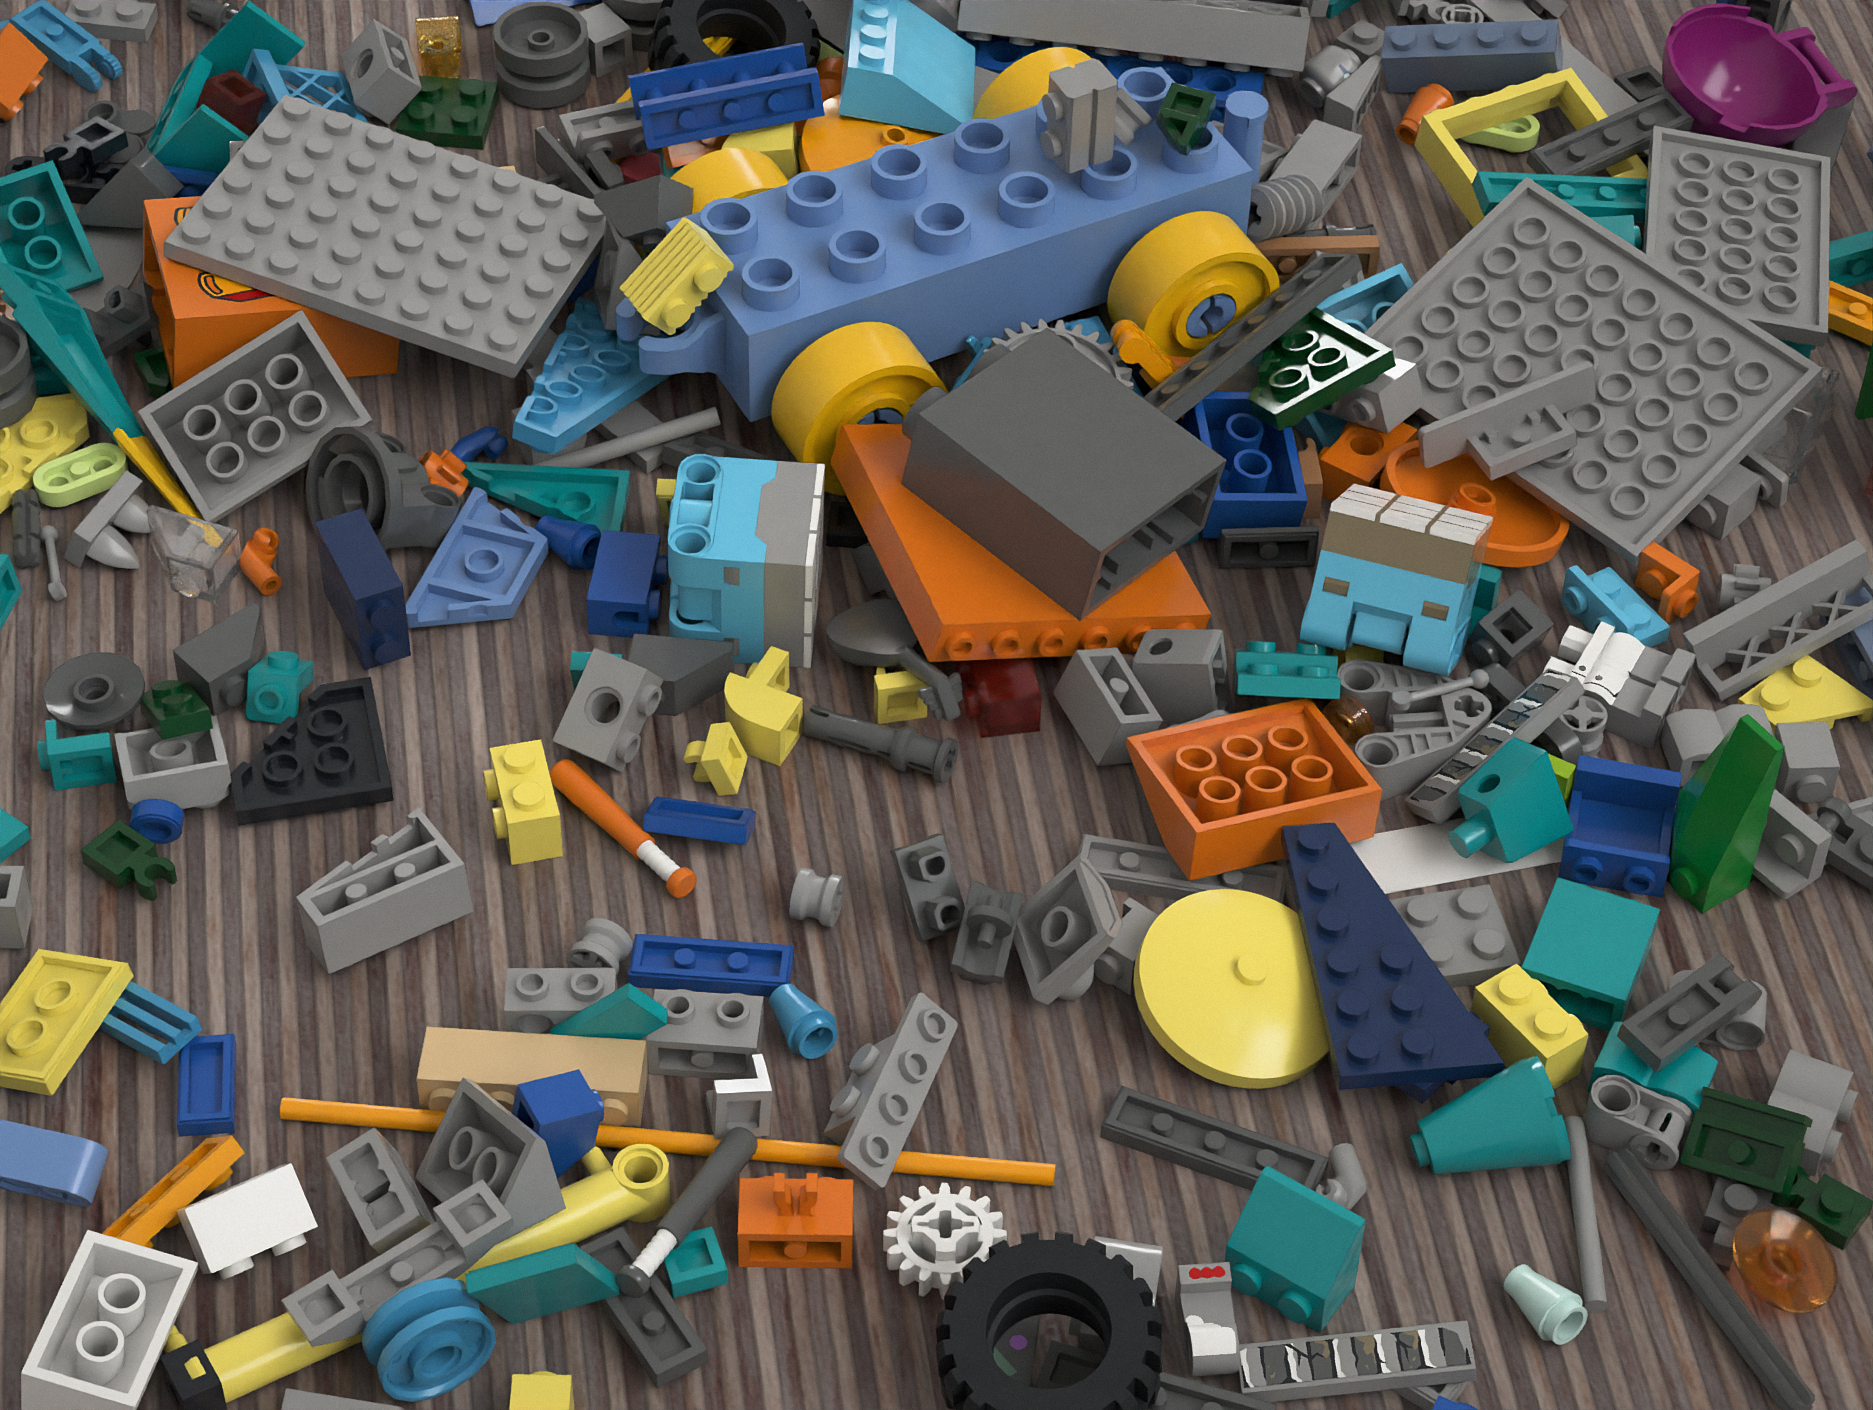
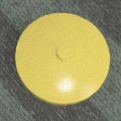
M1216 889L1186 896L1170 905L1156 918L1145 935L1135 959V997L1141 1015L1150 1032L1159 1044L1179 1063L1204 1078L1220 1084L1245 1089H1263L1293 1082L1308 1074L1325 1058L1329 1052V1046L1298 913L1263 895L1235 889Z

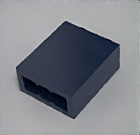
M357 509L315 522L324 594L363 670L411 656L403 584L363 509Z

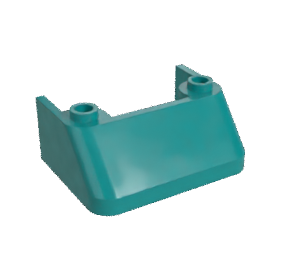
M248 0L180 72L156 121L157 127L151 132L145 147L163 165L221 173L230 162L229 142L246 141L250 138L243 131L252 111L239 82L252 49L269 50L275 64L286 65L304 47L306 42Z

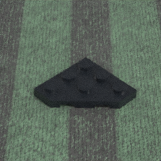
M371 677L319 685L308 696L309 704L295 718L288 716L263 741L264 749L249 764L243 761L230 774L238 826L394 801Z

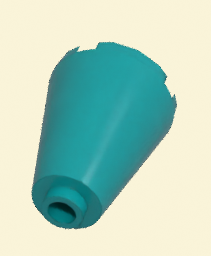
M1533 1056L1519 1060L1416 1121L1418 1133L1409 1135L1419 1167L1429 1165L1432 1173L1436 1175L1559 1165L1563 1161L1570 1160L1572 1157L1563 1116L1562 1114H1557L1552 1099L1556 1095L1539 1057Z

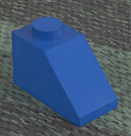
M578 1069L517 1084L512 1114L545 1140L556 1177L558 1178L594 1148L599 1122H602L604 1119V1106L599 1093L595 1089H590L581 1071Z

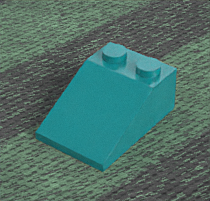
M53 160L0 177V264L3 262L58 282L69 293L104 281V276Z

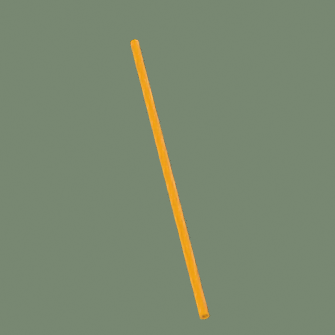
M286 1097L282 1098L280 1105V1119L432 1133L437 1132L446 1113L445 1111ZM599 1125L595 1146L624 1149L634 1144H650L659 1148L663 1153L709 1157L723 1138L714 1139L713 1134ZM756 1138L758 1147L750 1159L754 1161L846 1168L838 1160L841 1145ZM901 1151L892 1172L1054 1186L1055 1164Z

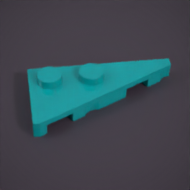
M464 462L467 464V467L462 472V475L469 480L468 486L471 488H481L487 495L541 518L545 515H552L560 519L593 524L600 529L601 534L602 530L623 532L631 485L630 471Z

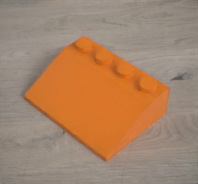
M1302 698L1127 737L1126 747L1165 848L1189 881L1284 859L1281 844L1282 826L1334 822L1349 843L1374 837L1383 789L1310 698Z

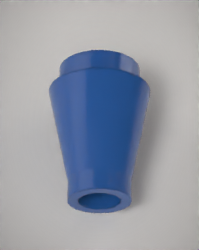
M545 515L538 521L535 529L548 538V547L575 570H590L594 568L601 538L600 529L596 525L560 519L552 515Z

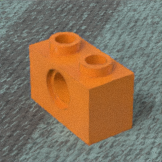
M1348 421L1338 440L1331 447L1325 446L1318 455L1323 479L1322 497L1333 502L1353 484L1380 490V477L1389 455L1397 447L1416 441L1418 429L1401 422L1389 433H1385Z

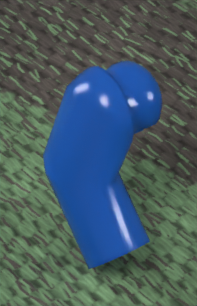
M485 426L458 440L450 451L463 462H472L481 451H484L490 459H496L508 446V440L498 433V428Z

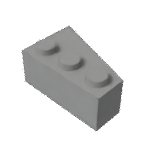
M419 807L407 815L408 825L389 838L381 834L370 842L372 851L353 865L348 861H344L296 896L306 943L328 974L351 966L367 957L474 912L465 864Z

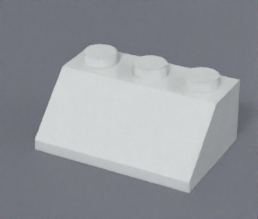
M87 1230L21 1372V1410H137L197 1273L198 1262Z

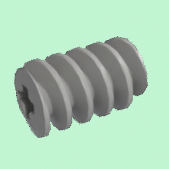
M1293 174L1252 185L1247 237L1253 243H1259L1275 237L1300 232L1309 227L1312 222L1322 216L1324 206L1323 196L1317 183L1308 176Z

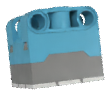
M694 454L681 461L669 514L668 573L671 578L669 637L734 642V663H759L768 649L773 646L789 652V667L811 668L823 560L825 464L716 457L706 454Z

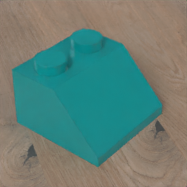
M1266 1165L1260 1173L1226 1245L1224 1262L1230 1263L1232 1286L1242 1294L1255 1296L1280 1310L1290 1321L1298 1324L1303 1323L1321 1333L1355 1287L1366 1219Z

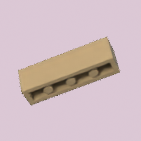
M426 1027L416 1078L420 1109L446 1112L464 1077L472 1080L512 1113L517 1084L579 1069L590 1089H595L602 1099L604 1119L599 1124L640 1127L648 1077L646 1040Z

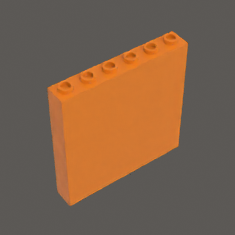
M903 424L842 425L830 463L929 662L1073 656L1076 650L1115 647L1118 648L1121 654H1131L1137 652L1145 632L1151 629H1206L1212 614L1176 551H1173L1079 621L901 484L912 442L903 435Z

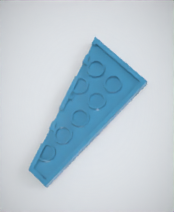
M578 297L574 313H570L564 332L559 334L544 363L543 373L537 376L531 396L526 397L514 420L512 438L528 444L536 452L556 454L670 377L671 375L647 374L640 370L638 343L641 338L647 335L655 338H670L678 335H668L660 330L659 336L639 334L635 340H621L618 338L615 330L604 328L596 304Z

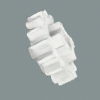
M941 1183L938 1194H931L925 1186L919 1187L917 1201L903 1195L899 1199V1212L889 1211L887 1214V1229L883 1230V1251L887 1252V1267L889 1270L899 1269V1283L902 1286L910 1284L915 1280L919 1282L920 1296L924 1297L933 1287L939 1288L940 1296L944 1300V1295L952 1282L959 1281L963 1283L962 1268L974 1257H979L985 1262L989 1259L990 1246L1003 1240L1007 1241V1231L1002 1230V1213H990V1199L987 1196L979 1198L975 1202L970 1199L971 1187H963L957 1195L950 1194L948 1183Z

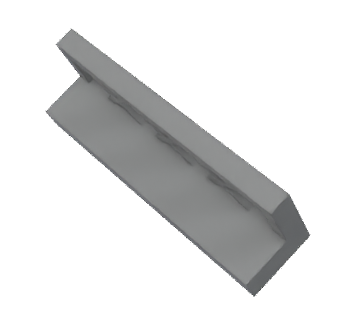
M1856 539L1683 633L1687 651L1696 654L1693 668L1720 702L1873 619V600L1860 607L1844 605L1847 596L1863 587L1873 597V575L1871 574L1866 549ZM1812 615L1830 616L1828 624L1818 630L1801 628L1802 621ZM1770 638L1786 640L1784 648L1774 654L1757 652L1759 644ZM1725 662L1743 663L1741 672L1724 681H1721L1713 671L1714 668Z

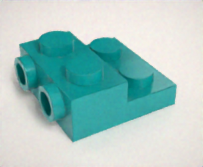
M1246 641V650L1234 649L1232 689L1237 695L1340 699L1341 679L1337 677L1338 656L1326 654V646L1314 643H1296V652L1276 651V642Z

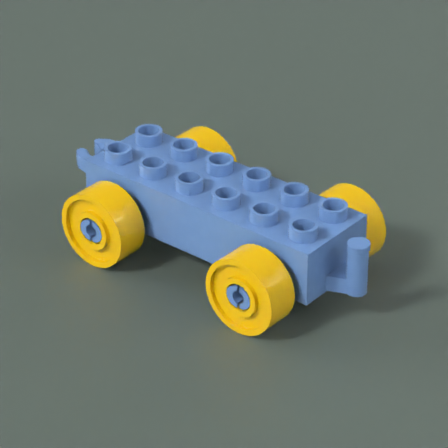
M1054 47L1031 53L1006 68L985 90L975 108L972 119L960 124L954 132L910 146L903 144L888 145L877 150L872 158L827 172L807 171L797 174L788 181L779 167L769 157L755 150L729 148L703 155L685 165L670 179L693 188L692 214L685 217L707 231L734 264V269L727 272V277L723 279L717 289L708 293L707 299L701 300V306L695 307V312L691 313L689 320L682 327L676 328L685 330L682 334L670 338H655L647 335L639 340L640 370L647 374L672 375L683 372L716 373L750 422L772 415L776 432L798 462L825 464L824 491L846 496L830 463L842 425L903 424L912 405L927 390L933 387H940L948 393L944 383L928 362L967 350L965 342L970 334L979 343L984 336L1002 338L1006 328L1016 333L1019 332L1020 322H1025L1032 328L1038 326L1039 319H1043L1047 323L1107 302L1109 316L1113 324L1124 319L1131 320L1166 355L1193 358L1280 288L1275 268L1247 237L1252 185L1259 183L1264 123L1268 116L1269 104L1266 98L1253 91L1242 90L1229 94L1225 105L1223 136L1209 121L1199 140L1186 156L1180 154L1156 125V116L1171 83H1175L1161 66L1156 68L1137 67L1127 70L1117 80V91L1122 87L1147 112L1153 121L1147 127H1140L1134 133V140L1128 146L1114 134L1112 160L1097 165L1088 164V168L1069 174L1063 172L1053 159H1049L1042 149L1040 136L1047 128V116L1043 109L1042 97L1048 93L1051 71L1067 66L1074 68L1076 63L1092 58L1077 49ZM682 218L666 222V235ZM627 296L615 310L616 332L621 340L630 341L635 340L642 330L651 323L642 317L632 305L633 303L628 300Z

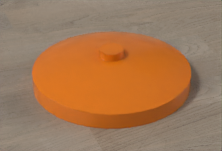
M1419 440L1408 442L1393 450L1380 477V490L1493 517L1483 560L1484 564L1516 568L1543 564L1557 555L1569 530L1568 519L1506 476L1491 481L1468 452L1433 467L1425 468L1420 461Z

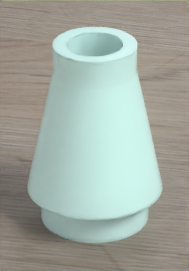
M1526 1264L1517 1266L1506 1277L1503 1286L1504 1290L1514 1299L1542 1340H1552L1555 1344L1562 1345L1571 1341L1582 1330L1588 1313L1582 1306V1299L1578 1294L1536 1273Z

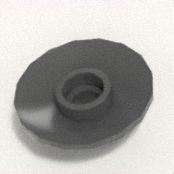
M111 652L88 653L72 658L56 668L45 682L42 697L48 714L56 719L58 723L75 729H99L116 724L133 713L142 701L141 698L144 695L146 684L140 667L128 657Z

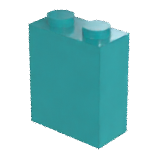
M1558 877L1521 968L1532 979L1540 981L1548 994L1568 1014L1576 1016L1583 1024L1610 1032L1614 1022H1623L1653 942L1660 909Z

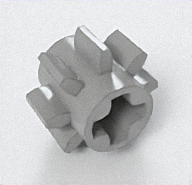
M1733 564L1732 574L1720 573L1716 609L1727 610L1771 586V578L1759 577L1760 566Z

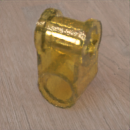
M459 15L415 18L418 53L422 58V76L434 75L443 78L461 79L460 53H462V39Z

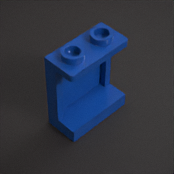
M1579 755L1568 811L1574 831L1564 837L1558 877L1580 884L1662 898L1670 864L1669 851L1674 812L1682 773Z

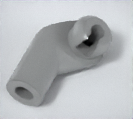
M1343 1143L1334 1146L1328 1153L1335 1178H1329L1327 1180L1328 1185L1325 1188L1319 1183L1315 1192L1350 1210L1365 1194L1367 1183L1355 1147L1352 1144Z

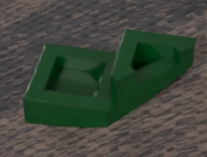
M1171 83L1156 116V125L1180 154L1187 156L1199 140L1216 107V94Z

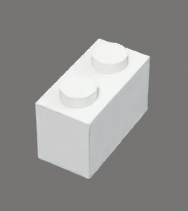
M291 1163L278 1166L176 1211L202 1274H212L218 1271L222 1280L252 1268L254 1264L250 1256L268 1248H272L274 1255L278 1256L304 1245L307 1241L303 1233L318 1227Z

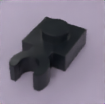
M96 116L63 134L64 142L51 144L43 152L45 162L53 160L54 164L59 163L60 172L65 176L77 171L80 163L84 161L95 165L108 160L115 153L128 147L126 131Z

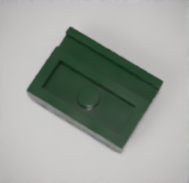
M1703 1086L1701 1093L1704 1096L1700 1110L1695 1112L1679 1163L1692 1169L1716 1176L1719 1175L1789 1197L1804 1151L1805 1143H1803L1805 1133L1807 1127L1811 1128L1813 1119L1803 1114Z

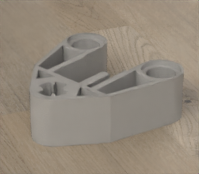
M1367 660L1347 661L1337 671V677L1341 679L1340 699L1333 700V713L1336 719L1348 726L1363 727L1353 710L1352 724L1349 723L1348 701H1351L1365 726L1384 725V727H1390L1389 732L1373 733L1360 738L1355 745L1354 752L1356 757L1383 789L1381 801L1416 790L1490 722L1492 705L1489 699L1482 693L1469 687L1413 702L1406 711H1397L1391 706V697L1394 691L1402 689L1411 693L1455 681L1446 676L1411 667Z

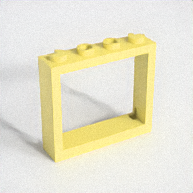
M1572 68L1556 73H1546L1537 79L1519 85H1509L1500 91L1482 97H1472L1463 103L1445 109H1435L1423 115L1414 146L1473 228L1485 217L1472 187L1477 170L1455 139L1556 106L1560 107L1576 130L1608 117ZM1637 154L1606 168L1612 177L1647 179L1648 168Z

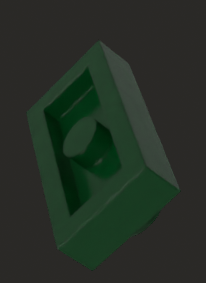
M179 680L161 681L153 684L151 691L144 692L141 698V713L162 740L213 729L210 709L188 683L182 684Z

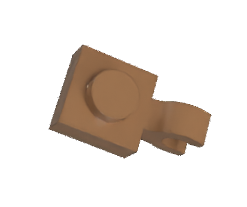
M1306 438L1305 450L1297 452L1308 499L1302 519L1320 518L1323 479L1316 443L1312 438Z

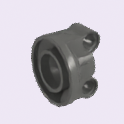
M364 426L333 428L320 438L309 460L306 477L307 509L315 533V522L362 508L384 551L389 548L411 546L439 548L455 521L461 500L452 490L444 486L431 484L425 468L417 459L405 454L406 447L400 440L388 434L372 432Z

